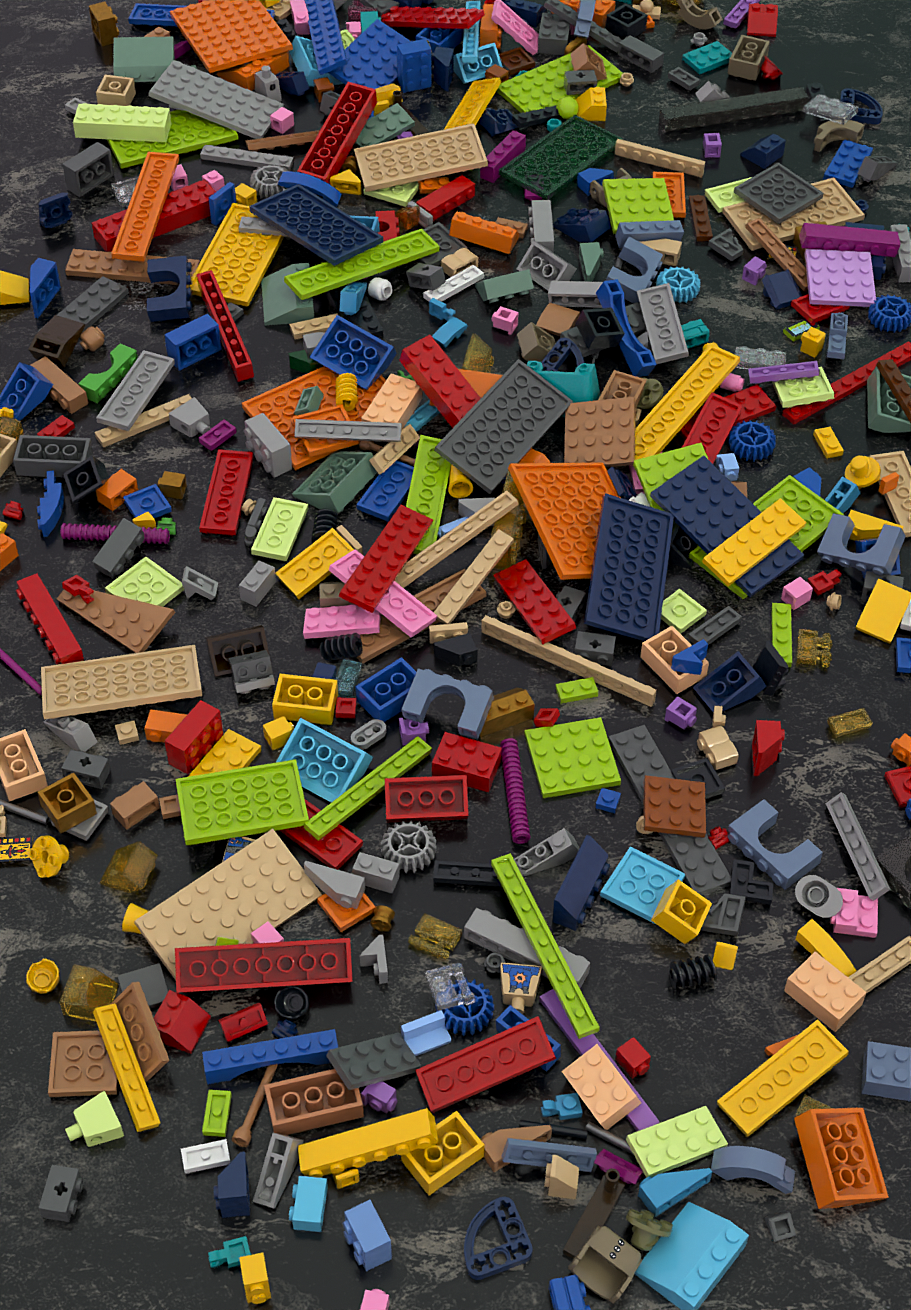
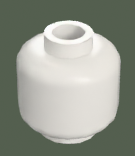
M376 277L370 281L368 293L372 298L384 301L391 296L392 285L388 280Z

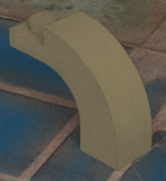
M676 0L681 8L677 12L682 19L698 29H710L723 20L717 7L710 10H702L695 5L693 0Z
M845 119L831 120L823 123L818 127L817 135L814 139V150L820 152L827 143L835 140H847L858 143L863 135L864 124Z

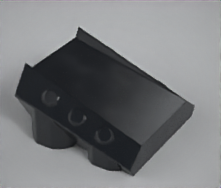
M766 641L752 668L767 686L763 689L764 693L762 695L773 696L776 690L785 687L786 681L784 676L788 675L789 671L788 664L770 641Z

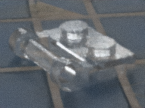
M461 963L425 971V978L438 1011L462 1004L471 1005L476 1001L474 993L470 991L463 974L464 968ZM451 975L456 977L462 994L457 995L450 978Z

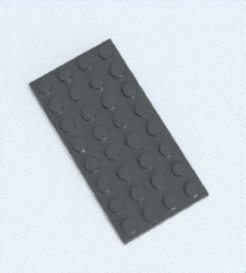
M518 359L437 444L434 451L491 494L510 473L508 470L511 463H519L565 413L573 401Z

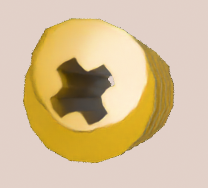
M343 373L335 381L336 405L342 404L345 411L354 410L355 404L358 402L357 377L351 373Z

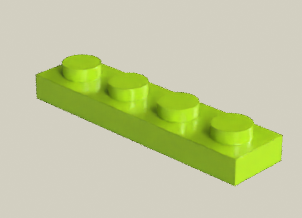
M772 603V645L788 664V667H791V604Z

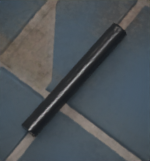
M520 1120L519 1128L550 1125L552 1134L587 1139L588 1130Z

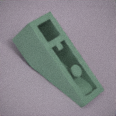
M599 242L580 243L579 259L584 282H592L600 267L603 249H600Z

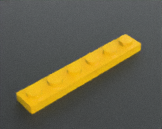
M116 1003L95 1008L93 1011L94 1017L137 1132L158 1127L160 1125L159 1117Z

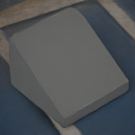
M784 1210L764 1216L773 1242L796 1236L790 1212Z

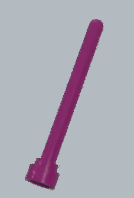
M0 648V659L39 695H42V686Z

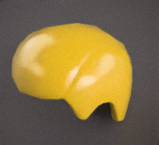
M44 958L40 962L33 963L26 974V982L30 989L40 994L48 993L55 989L60 980L57 965L53 961Z

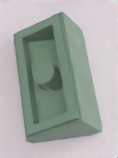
M318 386L303 389L294 411L295 415L298 416L319 409L324 395Z

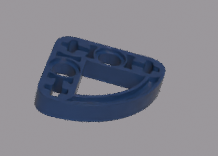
M846 88L841 91L838 111L839 119L867 124L881 123L883 111L877 100L855 89ZM854 100L864 103L870 109L853 107Z
M564 337L556 342L541 363L543 371L559 372L557 371L571 352L576 357L577 367L585 363L577 345ZM553 356H558L559 359L557 362H550V359Z
M500 1197L491 1201L472 1219L464 1241V1261L466 1270L471 1278L475 1280L487 1278L524 1264L532 1257V1244L516 1206L509 1197ZM501 1205L508 1208L509 1218L507 1220L504 1211L500 1210ZM495 1215L506 1244L474 1255V1243L479 1230L489 1218ZM509 1225H516L520 1231L516 1235H510L506 1228ZM518 1247H522L523 1250L527 1249L526 1255L518 1252ZM508 1250H511V1255L513 1254V1260H511V1256ZM497 1254H503L507 1261L499 1265L494 1262L493 1257ZM487 1258H489V1263H490V1266H491L490 1269H489V1265L486 1264ZM475 1263H478L479 1266H482L481 1272H478L477 1269H473Z

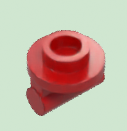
M10 501V504L6 503L2 514L3 516L21 520L24 508L20 507V503Z
M718 826L709 831L708 839L713 844L715 850L730 842L726 828L721 829Z

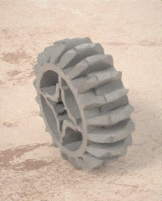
M275 164L273 166L263 165L262 168L257 167V170H254L253 174H251L250 186L256 190L257 196L261 198L271 197L282 192L283 189H288L278 185L282 173L287 172V170L282 168L281 165L276 166Z
M412 820L409 824H405L402 821L401 825L395 823L394 829L388 827L387 833H384L383 840L381 841V854L384 856V859L399 863V871L404 869L405 873H407L409 869H412L415 873L416 868L423 870L424 865L429 866L430 860L434 859L436 839L433 837L432 830L428 831L426 825L421 827L420 822L415 825ZM420 842L425 846L423 850L420 849ZM395 843L398 845L397 851L393 849Z

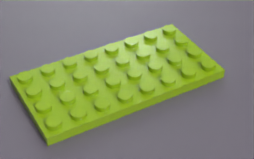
M588 45L593 52L603 59L607 75L605 80H597V87L608 88L619 83L623 73ZM570 54L501 83L496 90L520 113L558 105V100L566 96L576 99L581 95H566L564 74L565 71L574 70Z
M175 110L170 112L171 127L167 142L107 139L122 169L144 164L148 152L188 153L203 149L204 145L216 146L238 140V134L235 130L185 110Z
M791 475L787 476L753 503L763 512L781 498L807 522L804 528L789 539L801 552L825 534L833 513L844 516L843 513ZM699 546L689 553L690 559H693L694 562L728 587L702 562L707 554ZM735 582L728 587L742 599L748 596Z

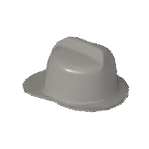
M808 875L803 877L796 885L795 895L798 902L817 916L830 918L841 910L843 905L841 892L821 877Z

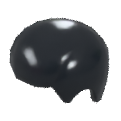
M288 986L279 990L274 999L275 1010L286 1019H297L303 1016L310 1004L308 994L303 988L297 986Z

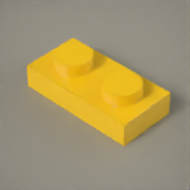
M831 427L814 430L813 435L826 459L843 455L844 450Z

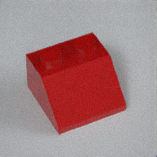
M749 3L747 35L776 37L778 5Z
M756 720L752 739L754 776L760 775L777 760L778 753L782 752L785 730L781 729V721Z
M169 990L153 1019L164 1044L191 1054L210 1021L211 1015L189 997Z

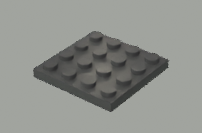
M779 162L734 187L736 195L778 224L821 200L824 195L823 192Z

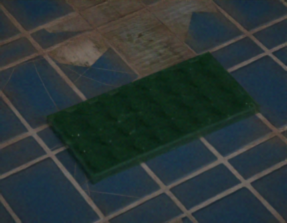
M574 115L500 168L499 175L543 199L549 200L577 179L578 173L593 167L613 152L617 139L623 140V138Z

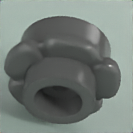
M491 953L484 961V965L490 973H500L501 963H506L499 953Z

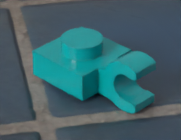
M246 1236L223 1242L224 1249L208 1253L211 1268L220 1266L226 1261L228 1268L240 1265L239 1257L251 1255Z

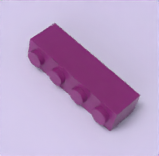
M512 131L486 157L488 166L480 168V178L494 183L525 151L526 135Z

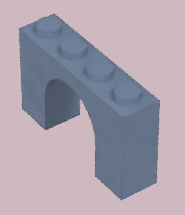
M628 237L618 257L637 267L642 276L629 275L613 266L605 281L618 279L624 292V299L631 303L639 302L637 291L650 288L652 284L650 279L654 280L658 272L655 270L659 271L663 263L660 261L663 254Z
M833 513L817 551L821 560L828 564L834 562L843 567H855L860 571H873L877 575H890L906 537L902 528L884 524L877 542L870 550L863 553H852L847 550V543L855 525L850 517Z
M418 669L401 709L403 717L423 723L429 705L436 697L442 694H455L465 702V707L457 726L459 734L478 740L494 699L493 691L485 685L477 686L467 680L460 681L446 674H435V672L429 669Z
M763 799L729 824L728 838L732 844L742 850L747 858H751L761 871L766 872L776 885H780L786 890L820 864L823 852L809 839L791 852L784 854L773 853L765 849L759 842L758 837L776 824L778 811Z

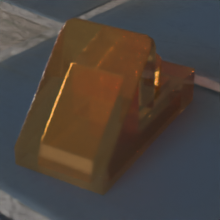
M417 205L402 208L395 212V217H398V220L403 222L405 229L409 230L419 223L420 207Z

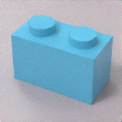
M299 1176L298 1184H294L292 1198H296L295 1205L290 1206L289 1220L293 1222L294 1230L322 1231L328 1190L327 1178Z

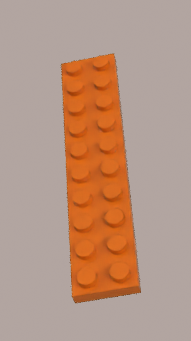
M147 153L111 253L112 259L145 261L179 161V154Z

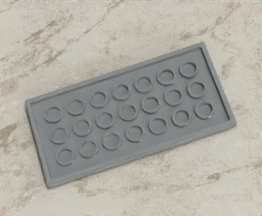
M175 60L171 62L149 91V96L254 139L264 137L271 127L270 115L284 106L283 103L277 100L270 99L262 94L255 93Z

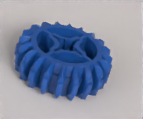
M887 294L885 297L881 295L880 298L876 297V300H874L875 304L869 307V320L871 324H875V328H880L881 331L886 330L887 332L892 331L894 333L897 330L901 332L902 329L906 330L911 324V303H907V299L902 300L901 296L895 297V295L889 296Z
M743 421L741 424L737 423L731 429L728 444L730 451L734 452L735 456L739 455L740 459L746 458V461L752 459L753 462L756 459L761 461L762 458L767 459L772 454L776 445V435H774V430H770V426L764 425V422L760 424L758 421Z
M465 978L464 982L456 979L455 984L449 982L447 988L442 987L441 994L437 995L435 1008L436 1012L442 1010L445 1016L447 1031L453 1028L454 1034L462 1031L464 1036L466 1031H470L473 1035L475 1029L481 1032L483 1026H488L489 1020L493 1018L494 1004L489 989H484L483 983L476 985L475 979L469 983L467 978ZM458 997L457 1000L452 1001V1004H449L451 1000ZM481 1009V1011L477 1015L472 1017L473 1013L478 1012V1010Z

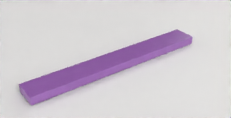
M554 989L539 996V1001L580 1056L598 1044L642 1102L626 1115L635 1130L640 1131L659 1124L660 1121L595 1035L591 1034L578 1039Z

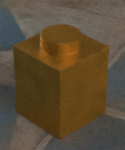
M164 471L162 478L158 480V488H160L164 497L182 499L187 488L185 474Z

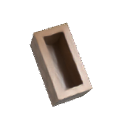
M144 781L133 786L128 792L116 797L110 803L113 816L126 830L160 808L158 796Z

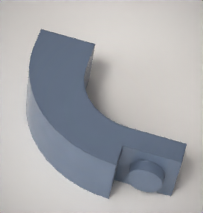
M579 0L578 16L573 36L588 39L596 0Z
M728 1146L714 1150L711 1171L726 1181L740 1177H749L765 1181L785 1194L793 1191L795 1171L785 1165V1158L767 1150L747 1146Z

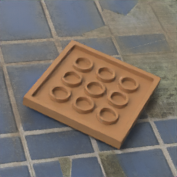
M634 397L570 403V406L565 411L564 463L603 462L605 467L633 465L635 460L636 399Z

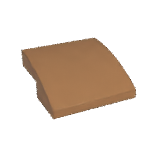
M549 303L536 325L548 333L560 336L561 332L572 327L574 328L580 312Z

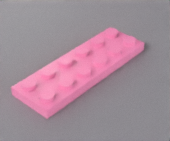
M355 549L332 563L329 571L346 584L364 556ZM395 581L376 608V610L411 638L437 619L435 613Z

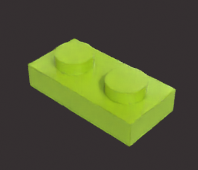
M593 677L556 684V692L561 704L598 697V689Z
M209 1090L202 1129L204 1136L226 1137L232 1098L231 1091Z

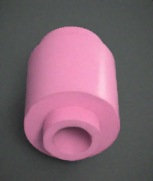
M730 373L720 384V388L735 393L739 392L743 388L745 379Z

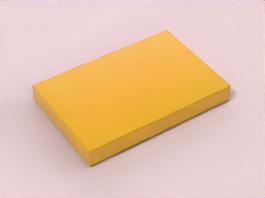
M878 579L855 629L891 644L910 603L911 592Z

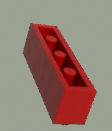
M461 175L420 199L416 204L430 213L434 221L475 196V183Z

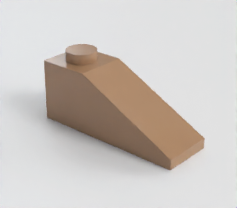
M550 1125L500 1129L494 1133L489 1132L481 1138L485 1145L484 1159L493 1172H496L509 1164L502 1160V1153L507 1138L546 1142L551 1139L552 1128Z

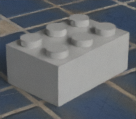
M261 413L246 420L244 429L247 439L245 442L246 447L254 453L256 460L263 464L266 472H270L275 478L292 470L290 443L265 414Z

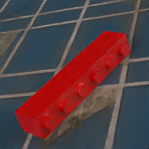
M38 573L16 581L18 586L16 594L19 600L23 599V606L26 612L31 613L30 618L33 625H38L37 630L40 637L46 639L45 645L48 651L52 650L55 663L65 664L84 661L80 645Z

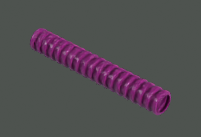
M63 523L60 533L62 539L68 538L71 540L73 538L77 540L79 538V540H83L84 538L94 541V539L96 541H100V539L105 541L109 539L117 526L114 525L112 527L108 525L106 527V525H102L101 527L91 524V526L89 524L85 526L80 524L78 526V524L72 525V523H69L67 525ZM142 527L145 535L143 543L147 541V543L153 542V544L157 542L159 544H162V542L168 544L170 538L168 528L163 530V528L157 529L154 527L151 529V527H148L146 529Z
M507 738L501 741L500 747L502 748L501 756L510 814L511 834L513 842L523 844L528 842L531 836L522 782L517 740Z

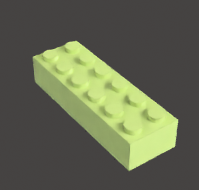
M83 103L78 104L73 126L75 138L167 142L171 127L170 109L163 107Z

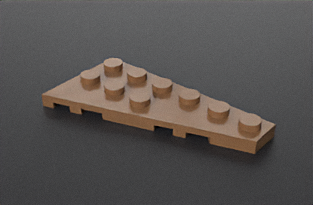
M65 589L57 597L60 603L134 653L144 652L175 614V611L171 608L95 590L90 595L94 598V601L88 604L83 601L80 595L73 596Z

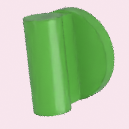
M162 518L161 521H158L157 529L163 528L164 530L168 528L170 535H176V522H172V518Z

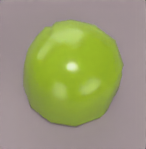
M566 96L558 100L556 108L563 119L570 120L576 117L579 106L573 97Z

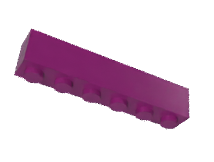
M803 223L799 234L801 247L806 249L870 252L871 255L896 257L901 245L898 232Z

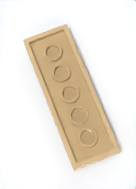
M904 451L870 455L869 457L877 460L881 468L879 485L881 478L893 472L899 475L897 487L885 493L884 496L896 524L904 526V534L906 537H911V466Z

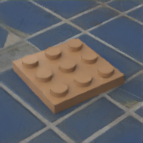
M100 1030L53 1032L48 1086L49 1097L98 1095L103 1091L106 1092V1095L117 1094L118 1079Z

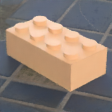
M390 374L362 416L361 422L401 423L403 429L423 398L422 389L414 380Z

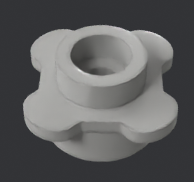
M698 32L694 34L690 42L697 46H703L707 38L705 34Z

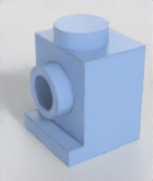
M735 454L717 455L715 467L729 481H737L739 466Z

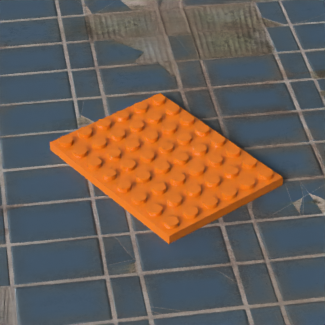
M204 0L201 3L190 4L187 7L176 8L170 11L171 18L209 73L293 50L292 43L259 0Z
M325 366L242 402V408L250 418L264 413L290 443L292 467L295 470L335 452L331 451L309 457L301 438H295V426L292 418L297 416L294 414L303 389L318 386L324 395L318 410L336 406L335 381L339 374ZM382 375L368 390L357 385L358 402L355 404L354 410L346 411L350 421H361L362 416L386 381Z
M511 463L508 470L560 580L591 578L602 498L605 493L621 498L604 463Z

